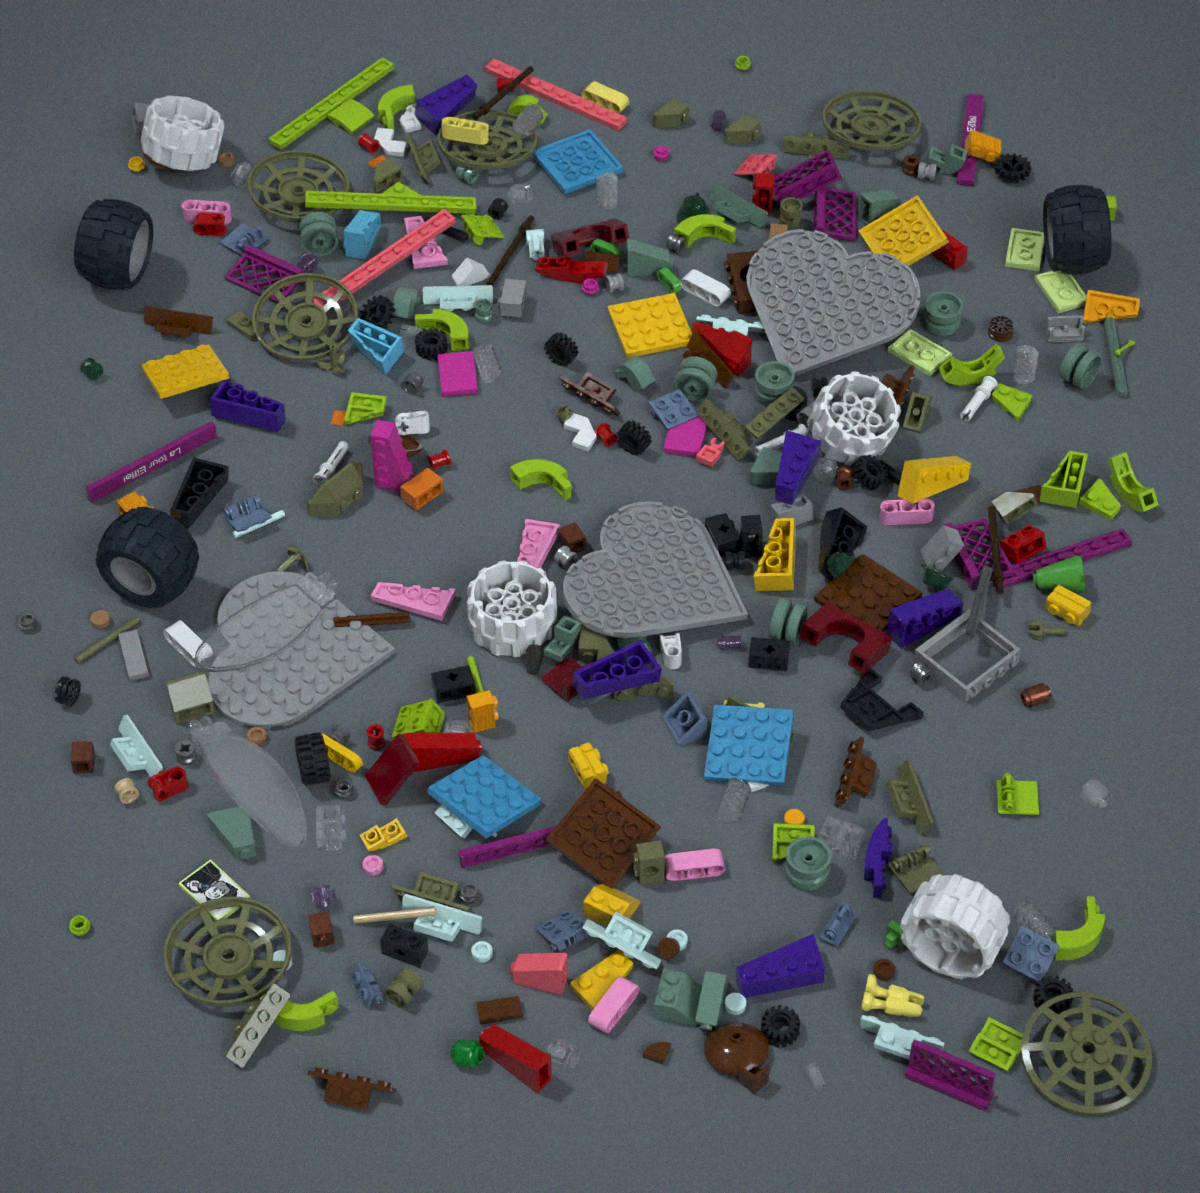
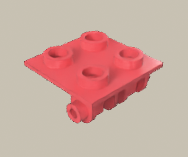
M751 154L738 167L734 175H753V180H757L758 173L769 174L776 166L774 159L777 157V154Z

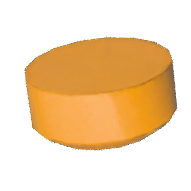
M790 809L785 813L784 824H804L805 817L800 810Z

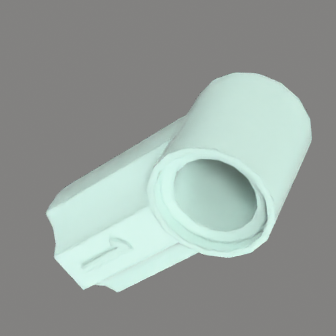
M543 229L526 230L527 246H529L530 258L537 261L539 258L545 257Z

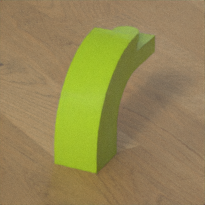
M413 85L394 88L381 97L378 103L379 123H383V126H387V129H394L393 115L396 112L406 109L408 105L415 103Z
M703 214L692 216L683 220L674 229V233L678 237H685L687 239L685 246L687 248L702 237H714L731 245L736 241V228L725 224V218L717 215Z
M433 309V314H415L416 332H423V329L429 331V328H432V330L437 328L438 332L442 330L450 338L451 351L469 350L468 328L461 317L442 309Z
M995 344L980 358L973 361L964 362L951 356L939 367L943 380L959 386L978 384L982 382L985 376L992 377L997 373L996 367L1005 360V356L1001 347Z
M1121 452L1108 458L1112 475L1109 476L1119 497L1131 509L1145 512L1159 505L1154 488L1145 487L1136 479L1127 452Z
M531 459L510 466V480L519 490L534 484H546L554 488L564 501L571 499L572 485L567 480V471L557 463L542 459Z
M1086 896L1084 905L1085 924L1081 928L1072 931H1055L1053 942L1060 945L1054 956L1055 960H1073L1083 957L1098 945L1103 932L1105 914H1099L1100 909L1099 905L1095 903V896Z
M332 990L308 1004H296L287 1000L273 1023L291 1031H308L325 1025L324 1016L334 1013L339 1008L338 997Z

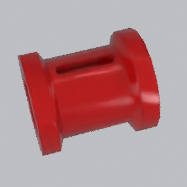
M497 77V92H500V90H503L511 83L513 77L510 79H500V77Z
M363 133L358 139V145L368 149V152L374 154L380 147V142L377 139H372L368 133Z
M602 423L595 429V434L602 439V443L606 447H610L617 442V435L610 430L608 423Z
M446 449L434 456L428 455V461L433 471L437 470L440 466L451 465V459Z
M378 724L370 725L366 730L369 738L367 741L368 747L372 750H380L385 746L384 728Z

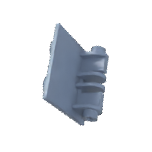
M241 224L220 241V244L243 255L247 244L257 248L268 237L263 235L264 230L261 226H255L252 229Z
M680 389L649 402L653 409L651 411L652 417L659 418L667 430L699 416Z
M252 496L247 498L246 501L242 500L243 508L240 502H237V504L227 506V509L224 510V518L237 532L245 531L256 524H262L266 520L271 519L272 516L259 504L261 503L259 496Z
M571 909L535 927V930L552 943L549 945L552 952H560L567 948L566 945L570 947L571 942L575 944L576 941L579 942L587 938L588 935L586 930L582 928L585 921Z
M1021 925L1002 963L1007 965V968L1012 971L1017 970L1036 981H1041L1060 945Z

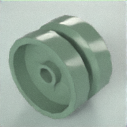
M312 212L301 219L299 223L300 242L302 249L306 253L314 256H324L336 249L338 245L336 221L331 215L324 212Z
M945 291L929 295L924 305L923 325L925 329L938 336L956 333L960 329L962 321L963 302L961 298L956 294Z
M1080 343L1075 344L1062 362L1059 372L1060 378L1068 382L1073 381L1075 386L1086 389L1099 372L1103 359L1102 355L1093 350L1089 351L1088 347Z
M685 358L680 363L673 382L674 390L680 389L690 402H703L711 396L717 379V370L711 362L704 358Z
M779 361L765 362L760 365L755 373L754 394L756 399L768 406L790 388L794 389L795 374L793 369L788 364Z
M780 598L772 616L769 638L782 640L785 636L786 641H790L791 645L797 646L800 642L802 624L807 620L808 605L798 602L793 607L791 600Z
M810 836L800 837L792 841L787 848L785 858V875L791 885L802 890H816L828 881L832 859L828 845L819 838Z

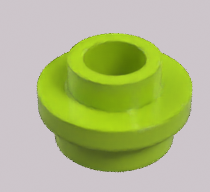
M747 56L737 57L735 61L737 69L744 71L750 68L751 62Z
M82 915L75 916L69 923V930L73 935H84L90 930V922Z

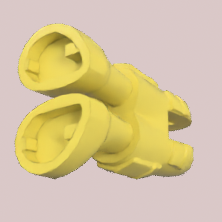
M869 974L861 1010L882 1009L885 1014L903 1015L911 1018L919 1017L922 1013L921 1005L924 1004L925 997L895 985L889 986V989L882 988L877 984L876 976Z

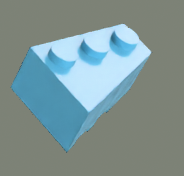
M360 210L345 228L343 249H345L346 257L366 260L381 227L380 213Z
M357 318L348 329L351 343L384 375L389 372L405 351L402 337Z

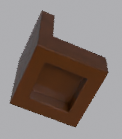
M766 1065L762 1070L757 1069L750 1072L742 1066L739 1069L738 1082L755 1095L769 1082L770 1068Z

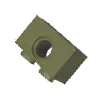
M661 840L636 844V853H633L634 877H638L640 885L664 881L665 856Z

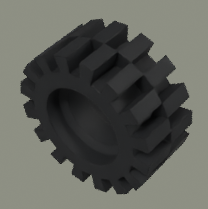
M429 328V331L423 329V333L420 331L416 335V353H418L419 357L422 356V359L427 357L428 360H431V358L437 360V354H446L448 350L447 337L442 330L438 332L437 328L435 330ZM428 343H436L435 345H426Z
M556 332L545 343L544 350H546V355H549L548 358L550 360L553 359V363L558 362L559 366H568L579 353L577 351L578 346H575V341H571V337L567 338V334L563 335L562 332H559V334Z
M628 421L617 432L616 438L618 443H621V447L626 448V452L630 451V454L638 456L648 448L652 442V437L648 435L650 433L648 430L645 431V426H640L641 423L638 422L636 424L635 421Z
M864 455L852 467V474H855L853 478L857 479L856 483H861L860 487H866V490L871 489V491L878 489L888 477V474H886L888 471L884 469L885 464H881L880 459L877 461L875 456Z
M1048 975V979L1043 977L1035 986L1033 995L1034 1006L1039 1008L1050 1000L1045 996L1047 992H1056L1059 995L1072 993L1073 988H1071V984L1069 982L1065 984L1066 979L1062 978V980H1059L1057 975L1055 979H1052V975ZM1073 998L1061 1000L1048 1008L1059 1015L1061 1012L1071 1008Z
M778 1005V1009L772 1006L771 1010L767 1009L765 1015L763 1014L761 1031L769 1040L771 1046L773 1043H776L775 1047H779V1044L787 1047V1042L792 1045L793 1040L796 1041L800 1032L799 1015L795 1014L793 1009L789 1011L788 1006H785V1009H781L782 1005ZM775 1022H784L788 1024L789 1028L784 1031H778L772 1025Z

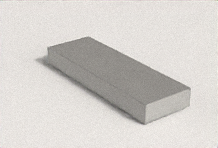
M137 629L119 633L118 637L129 680L133 681L149 677Z

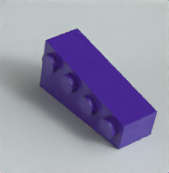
M465 75L419 99L415 114L436 135L442 127L443 118L455 117L459 110L463 109L474 99L478 85L468 75Z
M229 379L223 380L210 398L211 416L279 432L285 423L284 404L267 396H258V392L253 390L247 391L238 383L236 385L232 384Z
M786 430L776 481L775 500L793 505L819 458L820 440Z
M948 588L889 609L887 635L893 637L892 640L902 649L961 616L963 602Z
M639 640L573 672L572 686L583 700L659 682L662 668L644 643Z
M814 934L738 966L736 969V983L739 993L747 998L824 983L825 967Z

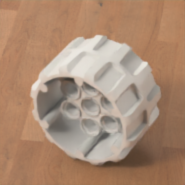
M178 96L156 98L147 107L140 139L142 150L156 163H161L172 169L187 171L208 169L211 163H215L217 160L224 131V121L221 120V115L218 111L204 102Z
M851 372L848 375L832 377L828 386L822 387L812 406V413L808 419L807 426L811 429L813 438L821 441L820 449L826 454L825 457L828 459H834L844 463L846 466H852L864 455L876 457L877 454L882 455L899 428L897 419L901 413L900 405L896 404L893 397L894 392L890 387L887 388L883 385L879 378L873 375L870 377L859 372Z
M503 560L489 568L484 567L478 572V577L469 583L467 588L468 629L473 632L474 641L478 646H484L491 651V654L496 656L507 655L516 658L532 651L535 653L541 650V646L554 636V628L557 622L556 587L553 581L549 582L543 569H537L527 564L526 561L507 562Z
M937 874L933 875L929 882L924 881L921 883L900 923V928L903 930L901 939L903 944L907 945L913 954L912 956L917 961L931 968L932 971L951 976L954 979L977 978L982 976L986 969L992 967L1008 935L1009 913L1004 910L1000 898L992 894L983 884L964 878L962 875L942 876Z

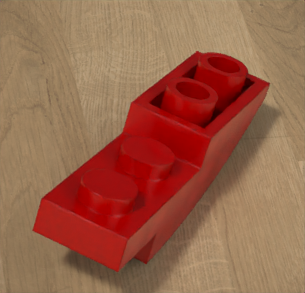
M543 257L538 259L535 270L537 273L553 279L583 283L586 279L604 278L608 264L607 261L573 262L572 257Z

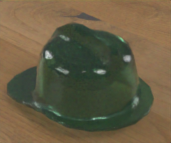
M698 192L684 199L683 205L677 214L676 219L678 223L689 217L708 213L709 208Z
M845 552L832 554L827 560V569L834 578L833 582L848 567L858 561L863 554L857 558Z
M921 564L924 568L923 583L928 586L930 592L937 593L939 590H945L951 580L954 581V579L942 571L927 567L926 564Z

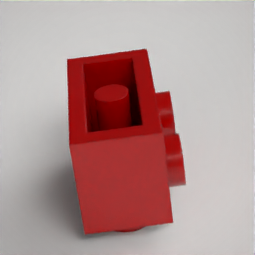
M758 173L757 180H753V190H756V192H753L752 203H755L757 207L768 213H772L775 174Z
M942 230L949 243L930 254L951 269L956 270L966 263L968 247Z
M1031 525L1024 526L1019 531L1008 535V537L1000 541L1008 560L1016 564L1046 548L1044 532Z

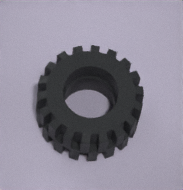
M316 732L296 736L294 743L302 783L305 786L329 782L331 777L330 767L322 734Z

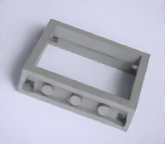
M971 610L966 611L915 649L914 663L923 661L927 668L934 672L933 678L963 702L976 697L979 691L983 688H988L996 678H1001L1008 669L1015 667L1020 661L1021 650L980 618L976 635L1003 655L1004 658L967 686L959 681L931 657L966 632Z

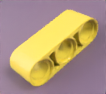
M595 81L590 83L581 93L582 98L618 114L630 103L625 94Z
M445 117L442 119V137L449 140L483 145L489 141V126L484 122Z

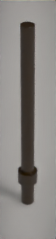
M529 66L488 103L480 106L479 110L473 115V119L478 120L483 115L488 114L491 108L534 71V68Z
M529 215L525 223L521 224L518 234L488 279L487 285L493 286L519 243L526 235V230L531 229L530 226L535 220L534 216Z
M989 506L988 518L994 568L992 577L996 593L1003 594L1004 573L1001 570L996 511L994 506Z

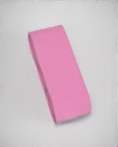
M186 200L182 203L183 219L186 222L194 223L197 214L201 212L223 214L225 216V225L232 221L230 204L227 202Z
M923 499L913 504L906 500H886L880 505L879 520L884 525L930 523L933 520L934 502L930 499Z
M720 849L672 853L665 856V873L669 881L713 877L725 872L723 855Z
M622 976L618 977L591 1012L588 1024L608 1034L635 1000L640 986Z

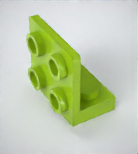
M433 699L402 706L396 720L392 738L394 739L397 734L440 733L445 712Z

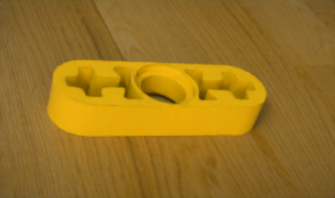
M322 734L328 759L351 773H355L363 766L359 755Z

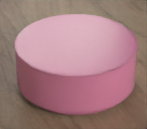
M369 855L363 860L362 865L365 874L376 876L383 871V860L381 857Z

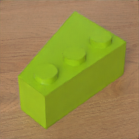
M1069 451L1060 462L1057 470L1050 475L1047 483H1044L1042 486L1040 502L1077 509L1088 454Z

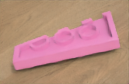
M421 216L404 218L406 233H410L423 224V218ZM435 238L411 253L414 269L448 265V259L443 255L442 249L437 245Z
M525 519V530H523L522 544H520V555L517 562H520V560L526 561L527 564L537 569L541 568L559 534L560 524Z
M378 582L371 594V601L442 621L456 595V589L449 588V591L440 590V587L425 589L419 585L403 587V584Z

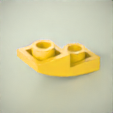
M397 818L381 828L375 825L360 834L369 852L388 847L408 837Z

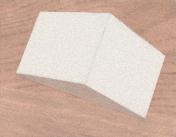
M466 258L452 274V279L457 286H468L490 278V274L484 265L469 258Z

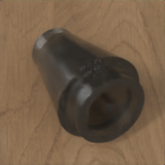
M530 645L526 650L527 673L530 675H537L539 673L544 658L542 646Z

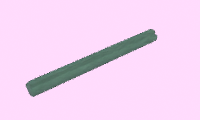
M1106 317L1104 323L1117 395L1126 396L1127 385L1121 354L1119 356L1114 354L1116 349H1120L1115 320L1113 317Z

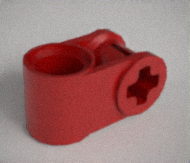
M198 213L193 225V231L198 235H225L227 233V227L224 224L225 216L221 213Z
M179 766L153 775L147 782L148 786L153 789L154 798L157 801H163L173 795L184 792L189 786L185 769Z

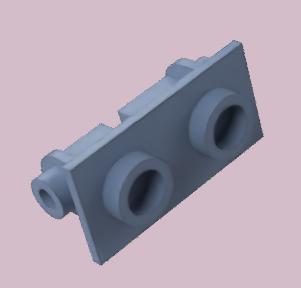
M844 903V905L837 907L820 934L819 939L838 947L856 918V915L851 913V906Z
M358 962L351 973V981L359 993L360 1000L363 1001L366 1009H368L371 1002L379 1004L383 1001V993L378 984L370 985L376 982L371 969L367 966L361 967Z

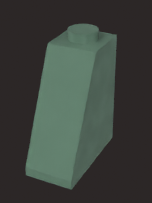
M891 190L862 193L860 195L858 220L865 225L870 224L900 206L901 198Z
M627 239L628 276H656L657 270L664 267L668 269L673 268V258H669V250L633 239Z
M763 447L750 471L749 484L776 485L782 452Z
M248 805L207 812L210 829L236 860L257 856Z
M705 971L695 1019L696 1025H700V1029L712 1031V1028H717L719 1025L729 985L728 977L725 974Z

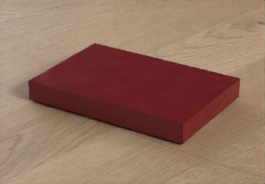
M403 734L396 735L365 775L381 805L389 803L420 764Z

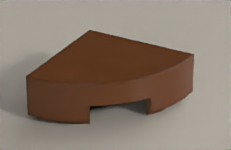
M657 1042L650 1045L643 1052V1058L663 1064L671 1048V1043Z

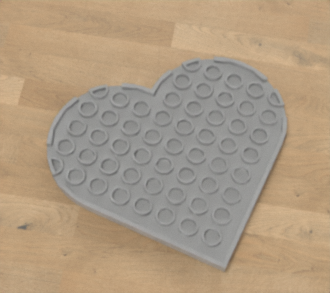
M796 229L780 233L766 241L763 247L757 253L755 252L749 263L747 286L776 360L788 364L793 369L795 376L893 340L913 323L919 311L921 302L919 283L916 275L905 262L902 263L895 256L883 252L882 254L867 251L848 255L846 249L839 241H835L828 234L815 230L812 232Z
M661 502L632 503L619 508L612 516L609 515L603 523L600 532V550L586 554L576 564L573 563L566 572L563 582V599L572 616L587 628L612 637L634 638L746 620L748 613L704 524L698 518L694 519L687 514L688 511L677 506H673V508L663 506Z
M266 572L240 582L227 593L221 602L217 618L220 636L228 648L219 655L211 668L208 683L214 706L229 721L240 726L261 727L265 730L279 725L285 727L300 721L395 654V648L371 627L361 625V621H351L349 627H334V617L355 616V614L309 577L292 572Z

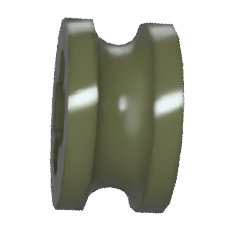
M567 404L561 406L555 412L560 422L568 420L573 415V411L569 409L570 407Z

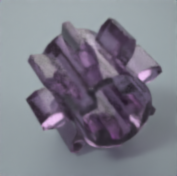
M306 252L298 257L297 267L303 269L304 273H313L317 270L318 260L313 254L308 255Z
M330 885L315 886L314 892L310 893L311 903H316V908L332 906L331 901L336 900L335 890H330Z

